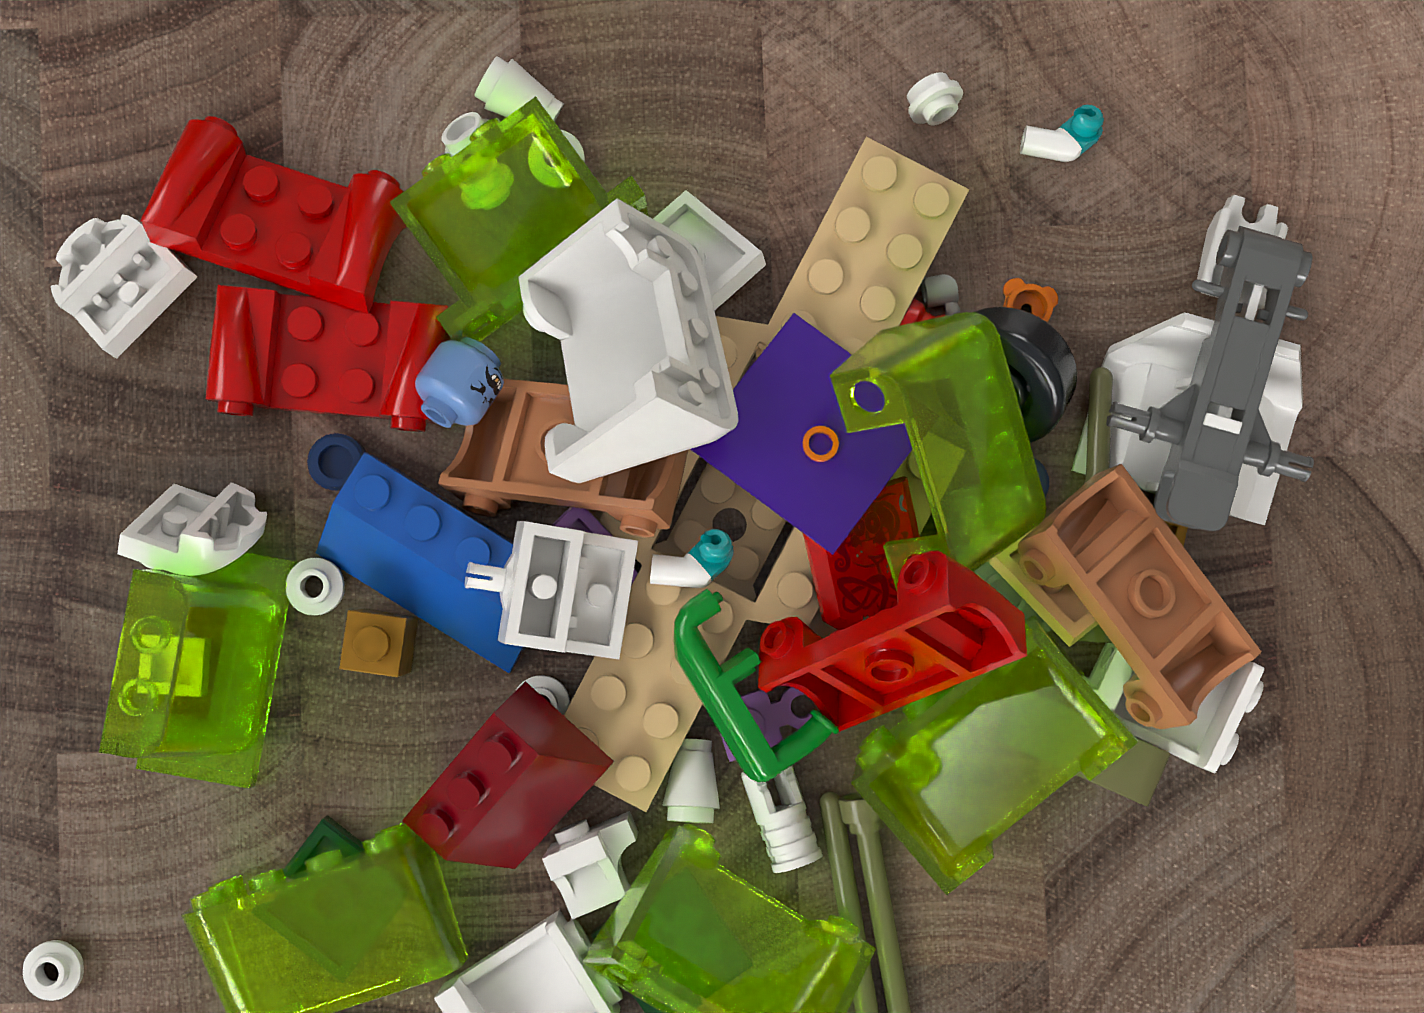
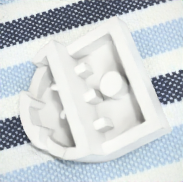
M122 214L121 220L109 222L93 218L77 228L66 239L56 256L57 262L62 265L59 285H51V291L58 306L74 316L102 350L117 359L197 276L173 250L151 243L140 222L128 215Z
M230 483L216 498L173 484L120 534L117 554L139 561L144 566L155 570H166L185 576L207 574L230 564L257 542L264 533L267 512H259L255 508V495L234 483Z

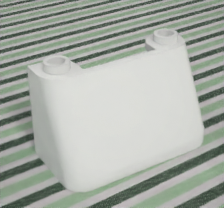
M617 198L518 277L523 302V313L526 320L536 330L546 332L561 340L575 426L567 423L558 424L549 430L545 436V456L549 473L571 482L582 483L711 443L736 428L738 411L705 268L695 248L680 234Z

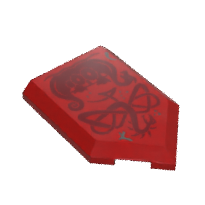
M905 476L888 481L833 555L803 533L822 620L837 630L850 627L876 615L883 609L898 605L897 582L900 571L908 559L923 553L908 478Z

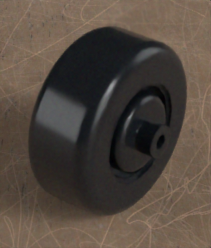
M989 307L965 316L954 326L933 361L931 378L933 391L940 407L957 427L970 436L990 444L1021 446L1045 437L1059 423L1076 389L1077 368L1070 347L1060 333L1046 321L1032 313L1016 308Z

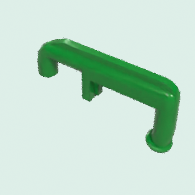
M705 589L683 605L675 618L673 636L675 658L742 771L751 780L766 782L810 754L832 733L838 734L839 728L818 710L812 709L810 711L812 717L803 726L773 747H770L734 686L755 672L756 669L754 667L761 663L756 652L747 647L725 663L719 665L697 627L721 612L719 603L723 601V597L717 591L712 594L708 589Z

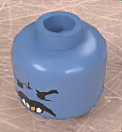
M464 337L460 341L449 340L440 343L415 380L416 391L424 401L421 405L422 412L432 421L446 428H450L453 423L469 426L480 422L504 384L502 373L499 370L501 365L500 359L487 346L472 338Z

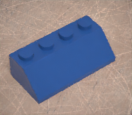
M364 452L333 501L316 554L334 563L340 569L507 673H511L526 649L523 646L509 645L498 641L503 610L500 592L465 588V577L490 579L489 576L466 573L469 562L504 568L512 554L514 541L383 459Z

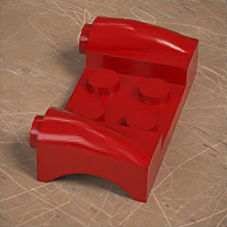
M207 116L204 120L192 119L188 121L169 157L140 221L150 242L369 314L386 257L397 236L406 228L410 217L407 197L404 191L400 189L399 182L393 176L383 171L370 170L367 174H353L348 187L247 155L243 142L237 136V131L231 124L218 117Z
M218 285L209 355L206 400L218 404L217 413L253 417L254 408L386 419L391 420V429L425 432L426 423H437L422 412L421 405L424 401L416 391L415 380L438 345L450 340L455 312L447 305L390 300V304L373 302L369 314L318 297L281 294L276 290Z
M928 551L911 557L903 565L897 582L898 605L892 608L883 609L876 615L845 629L834 631L825 638H821L798 617H787L768 625L760 639L759 659L761 663H759L758 688L766 693L778 686H789L801 691L813 701L825 717L839 728L840 732L1026 657L1025 616L1021 610L967 566L940 551Z

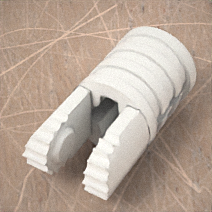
M793 766L774 777L782 805L776 807L774 806L770 791L767 789V783L751 780L742 772V781L757 825H760V833L763 841L766 843L767 854L772 861L773 873L790 871L820 859L823 855L820 847L817 846V838L812 831L810 818L806 814V805Z

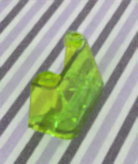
M684 824L683 827L678 825L668 829L593 940L583 959L584 964L591 970L662 1013H847L876 948L859 938L860 929L848 920L835 915H829L826 921L807 920L719 865L718 862L721 856L713 847L716 842L714 837L699 827Z

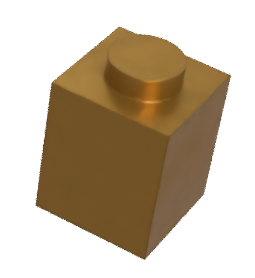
M368 609L348 610L339 669L400 677L411 673L419 617Z

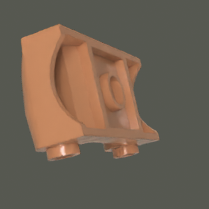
M504 379L500 393L480 422L475 425L466 426L461 447L452 463L441 473L438 482L440 486L463 501L462 508L476 515L495 517L498 509L511 508L512 500L606 511L614 519L620 521L619 529L623 532L639 537L651 538L655 536L656 529H668L671 526L688 450L586 482H571L549 473L545 456V436L548 431L561 423L575 426L568 385Z
M1122 464L1095 474L1018 543V552L1021 557L1019 564L1023 573L1032 582L1046 585L1050 588H1058L1069 584L1135 672L1123 685V691L1127 699L1125 705L1129 714L1144 726L1167 729L1190 725L1197 718L1198 709L1206 696L1225 678L1254 660L1262 652L1165 521L1157 515L1153 505Z

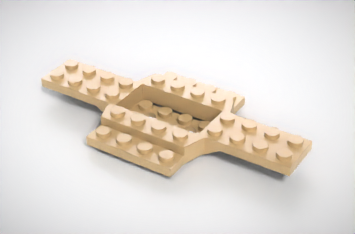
M866 136L769 324L716 316L732 390L743 377L754 354L757 359L793 313L876 371L969 189ZM925 432L890 479L902 476L908 478L919 536L963 453V450L928 432ZM688 449L677 502L701 458L690 449ZM709 463L705 466L667 541L656 544L663 529H656L655 536L651 538L631 535L620 530L621 522L614 519L606 511L587 509L614 537L638 541L636 560L642 567L630 590L620 659L594 657L564 716L614 760L613 764L594 785L644 812H647L702 706V702L675 658L673 642L674 621L683 605L705 589H708L712 594L717 591L722 595L723 601L719 603L721 612L697 627L719 665L725 662L746 620L771 624L787 617H798L822 638L837 631V629L822 620L804 536L794 526L756 597L753 584L786 520ZM732 508L743 514L746 520V531L739 540L731 542L734 550L732 560L729 566L708 586L704 588L650 584L653 554L684 557L701 540V535L704 532L713 529V520L718 512L723 509Z

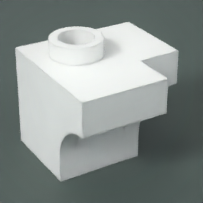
M630 811L592 827H589L586 819L581 820L554 833L557 842L550 844L542 860L551 881H554L560 890L572 919L627 897L630 885L622 868L621 854L626 847L636 841L638 836V830Z

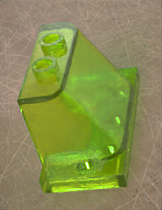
M537 97L531 99L501 122L494 118L482 124L471 134L469 138L471 143L454 156H451L450 153H445L432 160L422 170L421 175L423 178L390 201L392 207L460 298V300L436 316L453 340L460 341L462 338L468 337L480 342L522 312L523 302L518 277L615 199L618 198L648 216L646 196L633 177L629 176L606 193Z
M245 552L225 567L202 575L185 576L166 570L133 569L99 753L138 758L136 769L248 789L256 786L289 607V599L286 594L289 572L296 565L297 561Z

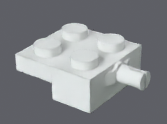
M517 521L512 554L504 568L469 562L466 573L489 576L490 579L465 577V588L500 592L503 610L498 635L499 642L564 653L571 652L620 659L638 541L527 521Z

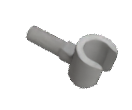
M946 274L925 277L920 284L925 307L944 306L945 315L954 319L951 326L953 329L963 319L958 305L959 293L955 279Z

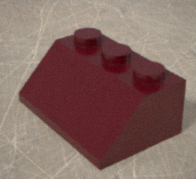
M525 681L488 718L403 818L402 822L446 861L516 869L606 772L614 760Z

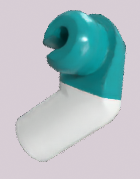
M1082 105L1075 109L1074 116L1069 118L1055 131L1026 125L1021 140L1020 154L1061 162L1073 161L1098 142L1103 132V113L1093 105Z
M710 529L701 535V540L684 557L653 554L650 584L704 588L708 586L729 566L732 560L734 550L731 538L723 530Z

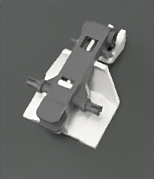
M1237 195L1227 198L1224 207L1215 214L1209 225L1198 276L1192 283V288L1195 291L1218 298L1215 321L1184 312L1111 345L1101 366L1109 369L1113 376L1112 405L1109 410L1112 415L1107 416L1106 425L1111 427L1110 468L1122 464L1141 490L1156 494L1153 507L1157 515L1164 521L1192 529L1208 531L1220 530L1225 526L1229 516L1265 525L1279 475H1285L1306 482L1312 471L1290 466L1289 463L1303 468H1313L1314 465L1312 457L1287 451L1296 418L1303 405L1301 345L1279 339L1285 317L1300 321L1308 318L1307 310L1289 305L1294 286L1300 288L1306 281L1311 269L1313 256L1311 252L1303 250L1301 243L1285 239L1288 226L1282 222L1276 224L1278 207L1269 204L1260 207L1255 223H1249L1242 216L1245 198ZM1257 309L1259 310L1256 319L1263 320V323L1254 321ZM1088 414L1071 471L1086 475Z

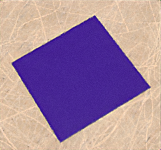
M793 313L733 388L738 411L736 428L716 441L691 448L690 450L833 555L937 416ZM815 426H826L832 429L838 437V450L835 456L828 461H814L803 450L804 435ZM816 433L809 439V447L815 454L824 455L832 449V441L828 435Z

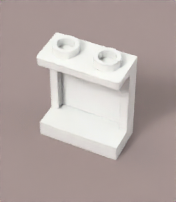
M1105 643L1075 708L1199 768L1216 773L1220 764L1225 765L1229 762L1237 748L1239 735L1235 732L1244 712H1251L1262 695L1264 685L1260 678L1264 672V667L1254 662H1249L1225 678L1203 700L1198 709L1197 718L1190 725L1157 729L1138 723L1127 711L1125 705L1127 699L1123 691V685L1135 672L1113 643Z
M558 910L445 982L434 999L443 1013H620L621 1007L618 1002L623 999V996L610 972L606 968L598 972L587 952L592 949V946L581 925L575 919L567 922L562 912Z

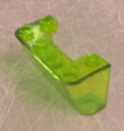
M962 312L882 329L830 374L848 433L905 423L938 534L886 542L883 548L896 590L900 571L907 557L912 554L940 551L975 572L1030 533L1044 520L1047 512L1046 499L1000 335L995 325L986 316L976 312ZM869 381L876 384L882 390L885 404L881 411L868 412L857 404L854 398L856 383Z
M1035 615L1025 620L1026 657L905 705L902 712L907 717L890 731L885 725L879 726L858 745L861 752L854 759L856 766L851 784L946 895L994 858L993 840L1078 772L1081 771L1091 781L1138 743L1134 733Z
M400 823L374 833V838L362 842L364 851L342 858L340 849L329 851L304 861L307 868L306 871L285 877L283 868H277L247 879L248 884H245L242 875L210 885L207 887L208 891L189 898L191 908L183 912L181 917L225 1012L334 1013L442 978L460 969L468 959V955L436 852L416 833L411 831L405 823Z

